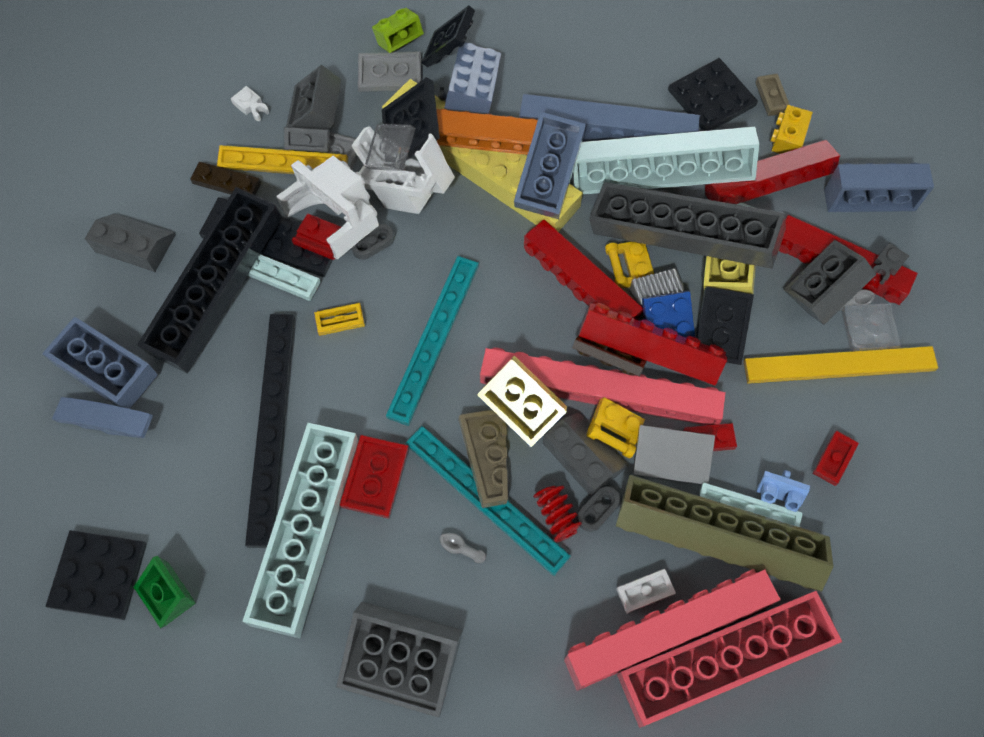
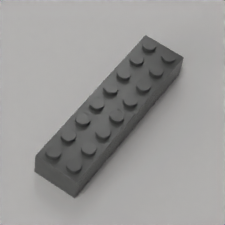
M608 182L603 183L589 217L593 233L596 235L773 269L786 230V215L782 212Z

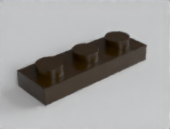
M198 162L190 178L194 185L230 195L235 187L256 195L261 185L260 178L203 162Z

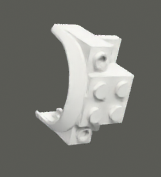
M365 127L352 144V148L364 164L359 173L365 180V189L373 190L385 208L420 214L433 192L444 194L455 178L440 146L432 134L428 135L429 138L421 150L416 151L415 156L418 161L409 158L394 169L386 164L385 142L371 127Z
M334 156L314 169L309 165L305 166L297 160L291 165L297 181L276 196L283 213L287 217L317 204H326L338 215L341 213L346 215L344 219L347 222L326 239L330 244L334 258L337 260L379 226L376 218L378 215L377 211L370 205V195L364 187V178L359 172H353L345 161H340Z

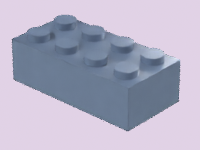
M464 43L459 47L444 109L489 114L501 53L490 48L485 49L475 46L472 43Z
M540 112L515 195L514 206L516 208L559 220L584 137L586 124Z
M845 163L837 166L824 189L827 211H917L934 188L929 164Z
M76 317L68 323L42 353L55 366L114 405L128 409L133 406L158 375L147 362Z

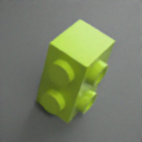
M408 8L399 9L392 16L383 18L376 25L372 26L378 45L389 53L424 34L419 16Z

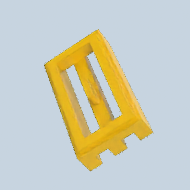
M360 303L314 312L319 336L365 326ZM355 311H357V313H355V314L346 315V316L341 315V314H345V313H350V312H355ZM336 316V317H334V318H332V319H327V320H322V321H321V318Z

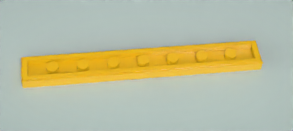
M933 346L747 358L744 360L747 384L931 372L938 369Z

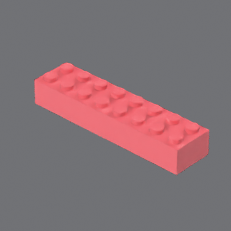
M755 569L749 570L735 579V583L731 579L716 585L717 587L713 588L711 593L706 589L694 594L692 598L687 600L688 603L686 604L683 600L669 605V608L665 609L663 614H660L659 610L645 615L640 620L641 623L637 625L635 621H631L620 626V629L616 630L617 633L611 635L610 631L596 636L592 641L593 644L586 646L585 642L571 647L564 661L576 690L583 689L707 635L780 601L766 570L758 573Z
M814 591L626 669L617 674L637 724L641 728L839 644L842 640L817 591Z

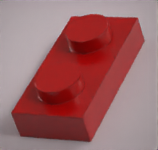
M733 423L684 427L683 431L715 435L713 451L735 450L737 447Z
M836 431L832 435L812 474L836 486L859 443Z

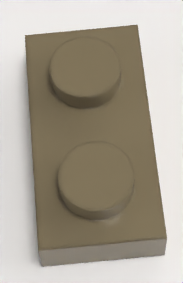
M778 73L757 77L755 83L768 116L778 115L780 112L784 113L787 105L790 104Z

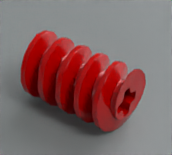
M564 485L544 488L533 496L534 498H539L537 505L544 507L541 510V514L548 516L545 520L546 524L553 525L550 528V533L558 534L554 538L556 543L574 536L577 533V529L582 525L581 522L573 523L572 521L578 515L577 513L568 512L573 507V504H564V501L569 497L568 494H559L565 488Z

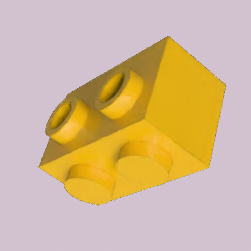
M787 105L784 113L780 112L775 125H778L779 128L773 131L770 142H774L771 151L782 154L801 148L813 112Z

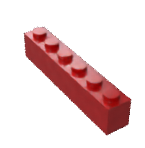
M823 140L757 161L756 180L705 184V195L709 200L730 204L749 201L833 174L838 166L840 154L827 140Z
M788 215L786 218V230L779 252L789 254L803 263L810 264L834 240L863 256L872 269L876 266L874 262L879 256ZM901 266L894 276L890 274L888 280L882 285L880 284L882 276L876 273V276L863 289L872 291L874 294L885 298L888 302L900 305L909 295L918 273Z
M542 220L524 235L525 251L530 256L537 258L546 271H551L561 285L567 286L576 299L585 302L588 306L590 303L595 305L596 303H601L608 306L611 311L617 313L619 311L626 312L636 320L641 318L643 308L546 220Z
M590 303L580 328V337L715 386L727 362L726 352L717 345L711 344L708 346L702 344L695 337L687 336L686 338L680 336L673 329L655 327V324L648 320L639 321L633 319L630 314L623 311L618 313L611 311L608 306L601 303H596V305Z

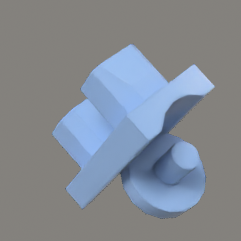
M784 470L782 476L765 471L761 482L757 486V492L761 493L762 501L771 504L775 503L776 499L785 502L786 509L797 512L808 495L810 486L790 479L791 472L788 470Z

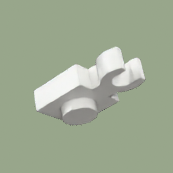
M247 86L231 98L233 105L245 115L252 112L254 119L257 121H261L259 112L269 114L268 107L262 103L261 97Z

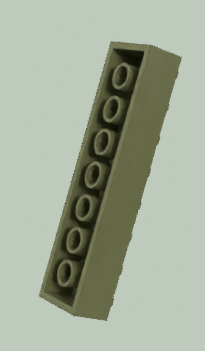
M629 475L621 499L616 527L622 528L627 532L645 535L652 540L670 543L678 548H686L703 556H711L728 564H736L750 570L755 569L757 573L766 570L768 575L774 576L779 580H787L807 589L823 591L834 567L829 536Z

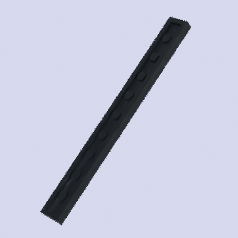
M270 314L245 541L247 548H267L276 519L295 323L293 314Z

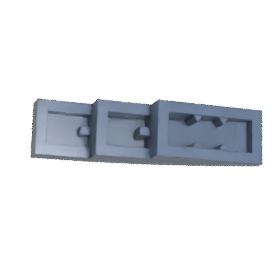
M61 397L52 419L58 423L78 425L83 429L101 430L110 435L144 438L153 415L100 402Z

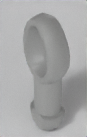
M862 289L841 309L850 306H867L873 301L875 294L870 290Z
M445 533L440 536L439 541L446 551L452 554L461 553L473 559L476 563H483L485 561L486 554L482 550L478 551L466 545L464 540L457 534Z

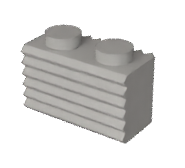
M675 268L637 279L634 278L630 286L633 299L642 308V298L685 291Z

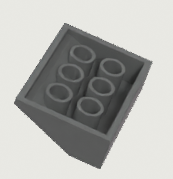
M361 602L353 612L336 688L440 717L463 630Z

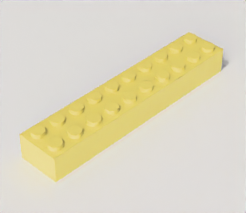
M409 79L382 108L418 83ZM435 95L436 109H444L446 102L441 101ZM439 145L448 166L535 225H538L542 220H546L559 232L581 207L583 193L569 184L559 220L516 208L514 206V199L527 159L526 155Z

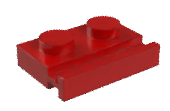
M307 213L297 230L296 236L292 238V242L294 245L334 260V254L326 239L338 231L341 226Z

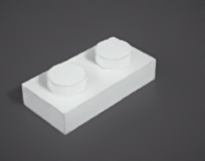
M665 569L616 589L627 614L676 594Z

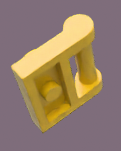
M626 242L620 244L609 243L605 246L606 254L609 255L614 272V282L621 289L629 288L634 278L637 279L654 274L646 244ZM623 253L629 277H625L618 254Z
M603 397L599 400L587 431V437L604 442L619 450L623 456L630 459L636 451L635 445L638 439L639 425H643L645 419ZM600 426H603L609 429L610 431L622 436L626 439V442H623L611 436L610 434L602 431Z

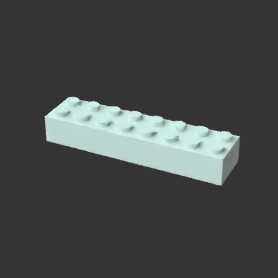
M745 127L582 142L573 170L574 187L584 195L600 193L604 182L643 189L756 180L759 152L756 128Z
M307 423L242 621L247 625L300 639L359 442L356 433Z

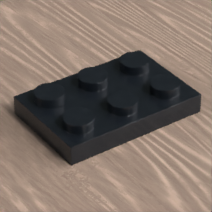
M468 5L434 31L421 62L428 68L434 63L437 64L443 56L450 55L456 47H461L467 39L466 33L473 24L472 18L475 13L471 6Z
M705 287L696 338L702 344L708 346L713 344L721 347L726 352V363L742 365L754 295Z

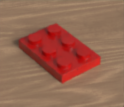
M360 435L340 507L389 519L409 451L408 445Z

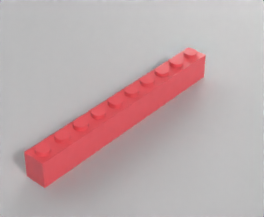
M496 347L485 349L480 372V383L487 384L515 356L558 398L598 405L599 400L605 397L632 412L701 425H718L723 419L726 392H721L714 387L700 388L695 387L691 383L678 384L665 378H658L656 380L647 378L643 374L631 376L616 369L602 370L594 365L581 366L576 365L572 361L559 362L546 356L537 358L529 356L524 352H505V350Z

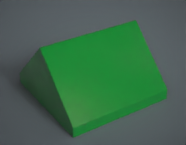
M158 555L151 559L133 587L160 629L196 604L171 565Z

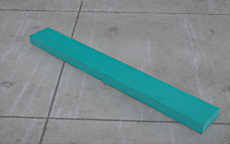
M457 256L388 409L387 419L406 426L410 425L477 272L478 262Z
M421 426L406 442V445L551 575L555 576L570 559V554L508 500L506 504L482 508L472 469L425 427Z

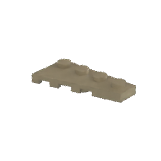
M493 410L459 415L458 420L481 507L486 508L506 504L508 500L506 422Z

